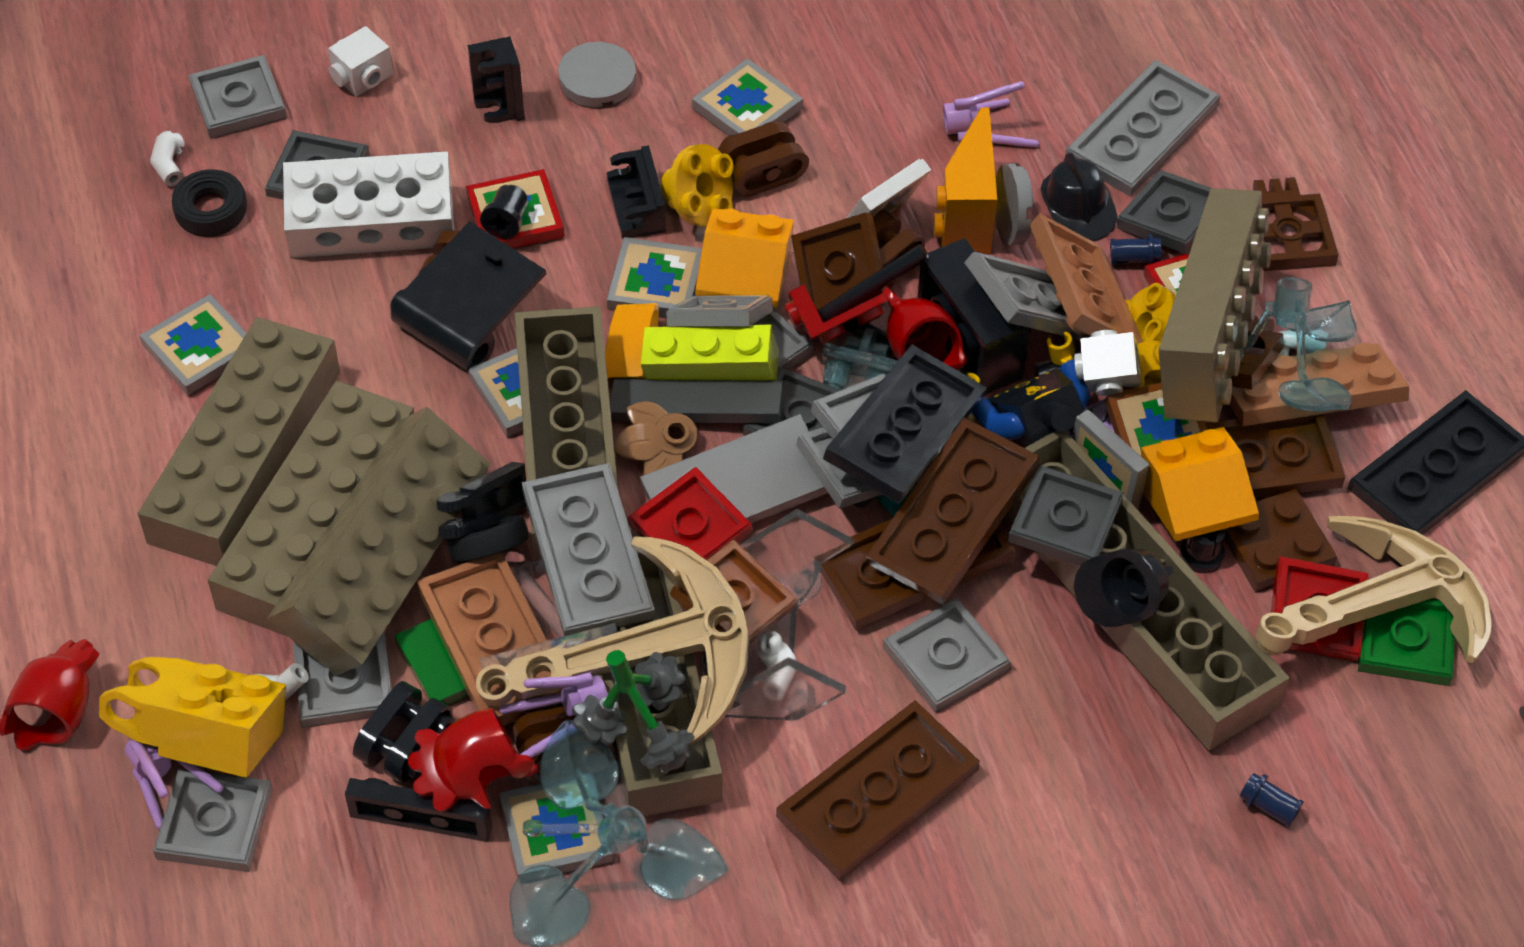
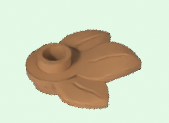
M638 402L628 406L626 409L627 416L632 425L627 427L618 436L614 444V453L626 459L639 462L644 461V475L682 461V455L688 453L696 443L697 428L694 422L684 414L668 413L660 405L653 402ZM672 427H678L683 431L684 436L680 439H673L669 436L668 430Z

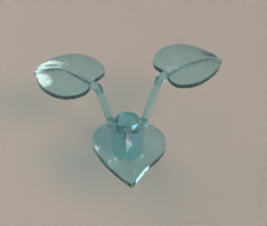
M1297 277L1279 279L1275 301L1266 302L1264 313L1248 337L1246 348H1239L1240 360L1244 357V349L1253 347L1269 318L1273 315L1278 326L1296 332L1297 370L1299 381H1286L1280 385L1278 394L1281 400L1293 408L1304 411L1324 412L1350 409L1352 400L1348 390L1342 384L1330 378L1309 379L1306 374L1305 335L1307 334L1312 339L1321 342H1343L1355 337L1357 326L1352 316L1350 301L1347 300L1341 303L1309 309L1312 284L1307 280Z
M571 720L564 721L553 733L546 745L540 767L541 783L548 798L559 808L572 809L584 802L588 810L605 815V818L598 827V839L601 845L567 880L560 870L550 865L530 867L516 879L509 899L513 934L518 942L529 946L545 947L566 941L580 931L589 916L590 901L585 893L573 887V885L609 851L621 853L636 844L637 851L645 854L640 865L643 881L653 893L671 900L683 899L695 894L707 884L725 874L728 869L723 858L710 841L695 828L680 820L662 819L656 821L649 826L646 832V820L643 814L635 807L620 806L616 808L614 804L606 806L595 803L593 800H602L613 792L619 777V767L613 753L601 741L591 743L586 740L582 732L573 726V721Z

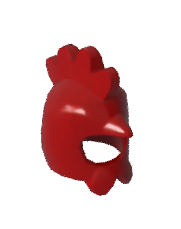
M889 287L882 291V294H886L891 308L887 320V338L892 352L898 360H900L911 345H914L956 370L965 366L967 357L962 348L963 341L957 323L943 307L922 298L903 300ZM948 335H950L952 350L947 357L946 342Z
M86 639L80 640L77 643L69 640L55 654L51 653L46 657L29 662L20 673L8 696L3 716L0 719V735L5 736L14 733V742L17 749L21 751L31 750L37 744H61L67 742L80 726L86 712L89 699V678L86 672L99 657V652L93 648V644ZM14 706H36L52 713V716L44 725L35 727L21 720L15 713Z
M493 708L478 710L450 724L440 734L431 729L418 730L414 738L421 749L411 753L408 759V765L411 769L422 773L413 784L414 791L421 797L433 795V806L436 811L441 813L454 807L459 799H472L483 808L490 809L492 807L486 788L492 781L505 776H512L513 778L530 777L539 771L538 765L534 763V759L531 756L517 754Z

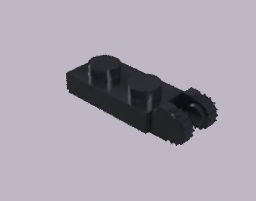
M510 462L460 487V491L446 493L442 497L437 498V510L455 512L461 509L463 517L450 519L440 525V537L456 539L472 532H480L501 521L502 518L511 516L526 508L527 505L522 490V482H526L525 464Z

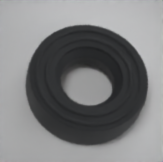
M207 169L194 172L183 178L176 185L172 194V209L177 222L184 230L194 235L216 236L226 233L236 227L246 213L247 200L242 184L235 176L222 170ZM217 194L225 199L221 207L212 211H199L194 207L195 201L205 195Z
M513 515L502 518L501 521L480 532H472L461 538L447 539V543L454 561H469L516 547L529 539V532L523 516Z

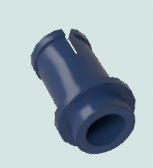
M1148 234L1147 238L1110 239L1111 265L1148 263L1149 265L1161 261V238H1153L1152 234Z
M1253 773L1246 782L1239 797L1247 801L1245 806L1248 808L1254 805L1289 828L1303 806L1304 801L1298 800L1267 781L1268 775L1263 774L1261 777Z

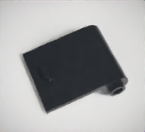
M469 221L405 289L395 294L390 304L391 319L468 371L469 368L488 361L495 345L492 332L547 274L546 269Z

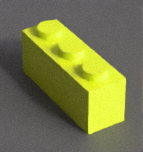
M771 325L644 328L641 367L647 380H777L779 348Z

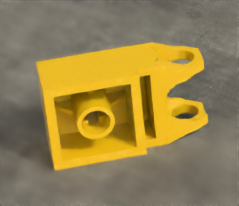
M144 657L131 662L128 666L129 677L127 685L107 690L99 697V718L112 729L136 742L158 747V756L245 778L250 775L280 737L284 728L286 684L271 681L263 675H247L226 670L218 664H202L179 658ZM141 669L150 670L158 677V680L153 684L145 686L140 681L138 672ZM111 700H121L134 707V717L130 719L118 717L111 709Z

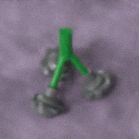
M620 650L611 651L607 655L606 661L615 681L608 696L602 697L600 701L596 696L587 695L584 702L575 704L572 708V713L576 716L573 720V726L579 729L586 740L591 743L601 741L606 745H611L616 737L624 736L627 732V727L623 723L626 720V714L617 709L618 705L616 702L621 692L627 693L648 726L645 732L651 740L646 755L640 761L642 765L647 766L648 769L657 767L662 773L678 769L690 757L688 745L693 741L694 735L690 732L688 733L686 729L678 732H668L662 721L656 722L648 708L653 705L656 710H664L670 702L679 700L682 697V691L679 687L684 684L686 677L678 669L676 658L673 656L664 658L661 653L654 652L647 661L637 663L635 666L637 674H633L625 654Z

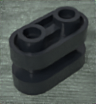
M401 681L393 687L360 730L353 746V756L369 766H375L383 758H386L384 773L400 783H406L411 778L417 779L422 773L413 771L408 765L409 755L421 749L415 741V733L418 730L431 729L440 734L445 728L455 722V719L452 718L453 709L436 698L429 699L421 707L422 691L405 681Z

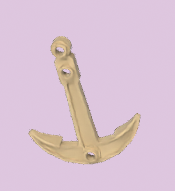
M1329 516L1326 522L1327 528L1352 541L1373 558L1381 559L1386 552L1403 566L1329 596L1318 595L1284 607L1282 614L1267 613L1262 616L1255 634L1257 644L1263 652L1270 655H1280L1288 650L1292 643L1302 645L1313 643L1320 638L1336 633L1340 627L1431 598H1437L1454 616L1450 630L1462 648L1464 660L1473 664L1481 656L1487 644L1492 622L1488 598L1475 575L1459 558L1445 547L1417 531L1383 520L1357 516Z
M633 537L631 542L632 548L644 554L659 566L678 589L684 585L693 605L690 610L569 648L558 646L514 658L507 667L498 664L489 665L479 672L476 678V689L486 704L502 706L508 703L514 696L527 699L567 688H526L524 681L526 679H534L541 671H549L551 673L550 677L577 676L589 672L592 676L611 673L606 657L614 650H620L625 654L630 668L635 667L637 663L647 661L654 652L661 653L665 658L667 656L677 657L705 651L708 675L701 677L697 706L687 729L688 733L690 732L694 735L693 741L689 744L691 746L706 736L721 722L731 709L746 676L749 635L745 615L738 596L716 566L688 547L653 537ZM722 621H728L732 624L731 629L726 632H719L715 628ZM497 683L506 685L505 690L501 694H490V689L493 685Z

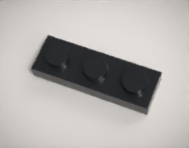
M350 778L345 791V798L351 818L488 842L492 829L490 809L483 808L472 799H459L454 807L441 813L436 811L433 806V795L421 797L414 791L413 787L410 789L394 786L377 778H368L366 780Z

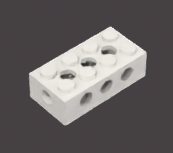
M448 151L283 163L284 232L291 258L433 248L440 233L443 231H454L452 179Z

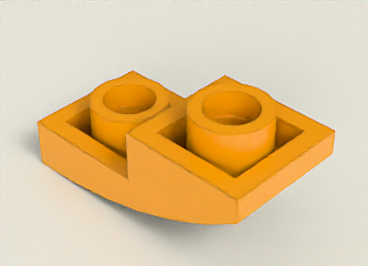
M657 303L616 306L605 350L608 383L614 382V379L647 380L641 367L644 328L658 327L659 305Z

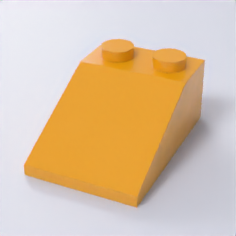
M981 107L945 168L943 186H936V211H941V213H934L933 234L934 238H941L942 247L965 238L975 252L991 254L997 190L990 107Z

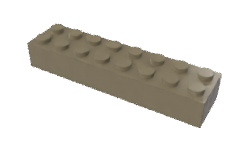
M1056 430L1025 448L1039 455L1041 466L1120 491L1066 431L1060 432ZM1034 475L1005 515L1012 525ZM1123 496V502L1101 555L1120 549H1144L1155 554L1164 566L1173 565L1174 572L1168 577L1169 591L1155 615L1146 620L1119 627L1101 626V628L1210 751L1280 708L1290 677L1269 654L1259 648L1257 641L1134 505ZM1035 551L1075 597L1073 586L1075 574L1080 566Z

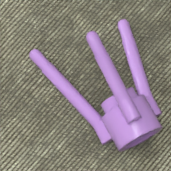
M1019 81L972 97L955 99L954 103L943 104L946 134H957L958 142H961L981 107H990V110L1010 104V100L1007 98L993 101L988 100L1021 90L1025 87L1024 82ZM992 134V143L1033 148L1039 146V141Z
M590 672L568 677L526 679L524 681L526 688H567H563L561 693L502 705L499 711L501 714H508L562 703L566 714L572 716L574 715L572 713L573 706L584 702L587 695L596 696L600 701L602 697L608 696L601 677L598 675L592 676ZM572 722L531 746L521 755H528L533 758L576 733L579 729L575 728Z
M130 739L125 746V754L134 766L132 774L141 787L154 824L160 830L163 817L151 783L161 798H165L168 795L161 777L170 770L172 759L158 756V747ZM177 761L215 792L220 793L223 791V785L201 766Z

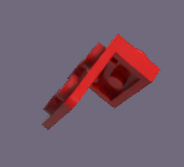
M803 284L789 291L788 298L790 302L785 304L784 308L795 330L803 327L809 341L812 342L819 339L821 344L824 345L844 335L846 331L843 326L857 320L859 326H863L881 317L884 313L882 307L889 300L886 294L883 293L823 323Z

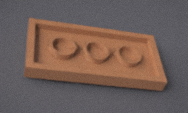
M1039 213L1030 224V228L1036 240L1035 247L1042 254L1047 266L1045 271L1052 279L1057 292L1055 295L1063 305L1068 317L1066 322L1069 327L1081 336H1086L1087 334L1091 336L1092 333L1100 330H1115L1117 334L1133 332L1137 343L1143 342L1102 247Z
M1359 343L1354 347L1342 349H1319L1309 354L1277 356L1252 390L1232 387L1229 405L1242 426L1408 401L1409 385L1378 343Z
M502 552L475 559L417 580L418 593L476 711L493 708L502 725H506L518 720L529 712L548 709L558 705L554 704L520 712L501 714L499 711L500 706L486 704L476 689V678L483 668L494 664L507 667L514 658L551 649ZM541 671L535 678L550 677L551 673L549 671ZM502 683L493 685L490 689V694H501L505 690L506 685ZM562 689L556 690V691H553V692H549V693H545V694H542V695H538V696H535V697L527 698V699H532V698H536V697H541V696H546V695L561 693V690H562ZM514 696V697H513L508 703H506V704L515 703V702H517V701H522V700H527V699H522V698H519V697H517V696Z

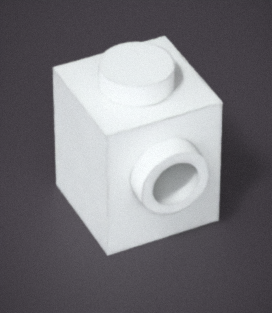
M367 26L339 40L328 48L331 64L328 69L331 78L339 87L344 86L355 97L370 88L376 87L380 82L394 75L390 47Z
M1100 330L1092 333L1090 338L1080 339L1082 353L1074 355L1077 379H1084L1090 392H1096L1100 396H1108L1123 392V388L1142 386L1139 349L1133 332L1117 334L1115 330Z

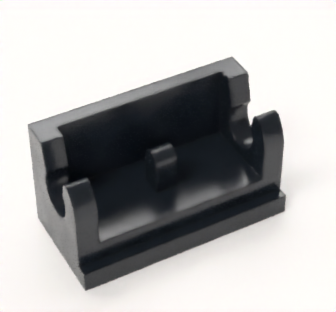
M511 37L467 45L475 107H500L495 112L489 111L485 113L484 121L497 123L511 119H517V121L525 120L520 63Z
M649 145L641 146L640 150L621 152L610 157L612 166L629 164L624 169H614L606 172L622 239L624 237L632 238L666 232L665 203Z

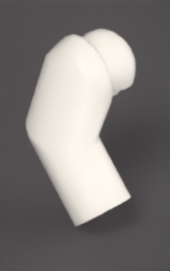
M165 131L156 137L150 163L167 186L173 187L183 179V173L172 160L173 155H178L182 152L179 147H184L185 142L179 133Z
M767 631L757 641L759 658L769 671L763 681V688L768 694L779 696L783 694L796 669V657L788 645L782 642L779 633Z

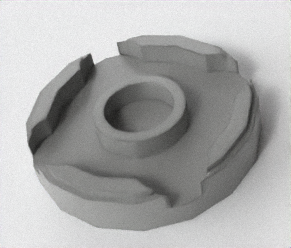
M588 42L576 46L562 57L558 66L559 84L562 86L563 93L568 99L578 105L596 108L603 107V103L610 101L616 104L631 94L636 84L635 61L628 51L616 44Z
M1019 163L1002 164L996 175V226L1004 244L1023 245L1031 234L1030 224L1032 219H1026L1027 209L1032 208V204H1034L1031 181L1027 170L1020 166Z

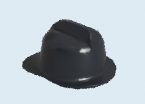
M1067 153L1064 161L1060 162L1052 170V173L1043 180L1041 186L1043 200L1054 221L1091 241H1097L1106 237L1114 229L1117 219L1115 205L1104 184L1101 170L1094 163L1084 159H1075L1073 153Z
M1120 549L1093 557L1082 563L1075 574L1073 587L1076 601L1082 612L1089 619L1104 627H1119L1146 620L1156 614L1169 591L1168 577L1174 572L1173 565L1164 566L1155 554L1144 549Z

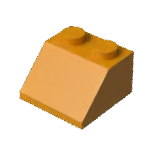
M713 208L704 234L695 296L769 295V297H772L773 307L778 308L791 263V235H793L794 220L780 218L771 214L757 215L739 212L735 209L722 210Z
M1224 427L1209 429L1201 433L1164 440L1160 443L1141 447V457L1149 463L1143 493L1174 541L1259 520V512L1242 452Z

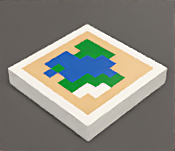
M918 159L861 197L846 218L865 212L873 215V217L881 211L891 213L908 201L929 174L931 168L924 159Z

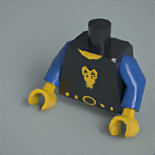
M1063 332L1066 344L1062 346H1055L1050 338L1047 339L1051 361L1056 365H1061L1060 369H1052L988 399L984 398L978 403L971 413L982 427L1013 443L1028 446L1056 430L1065 432L1074 428L1076 417L1087 408L1092 392L1089 391L1084 379H1077L1074 360L1075 349L1069 332ZM967 374L968 377L980 383V378L976 374Z

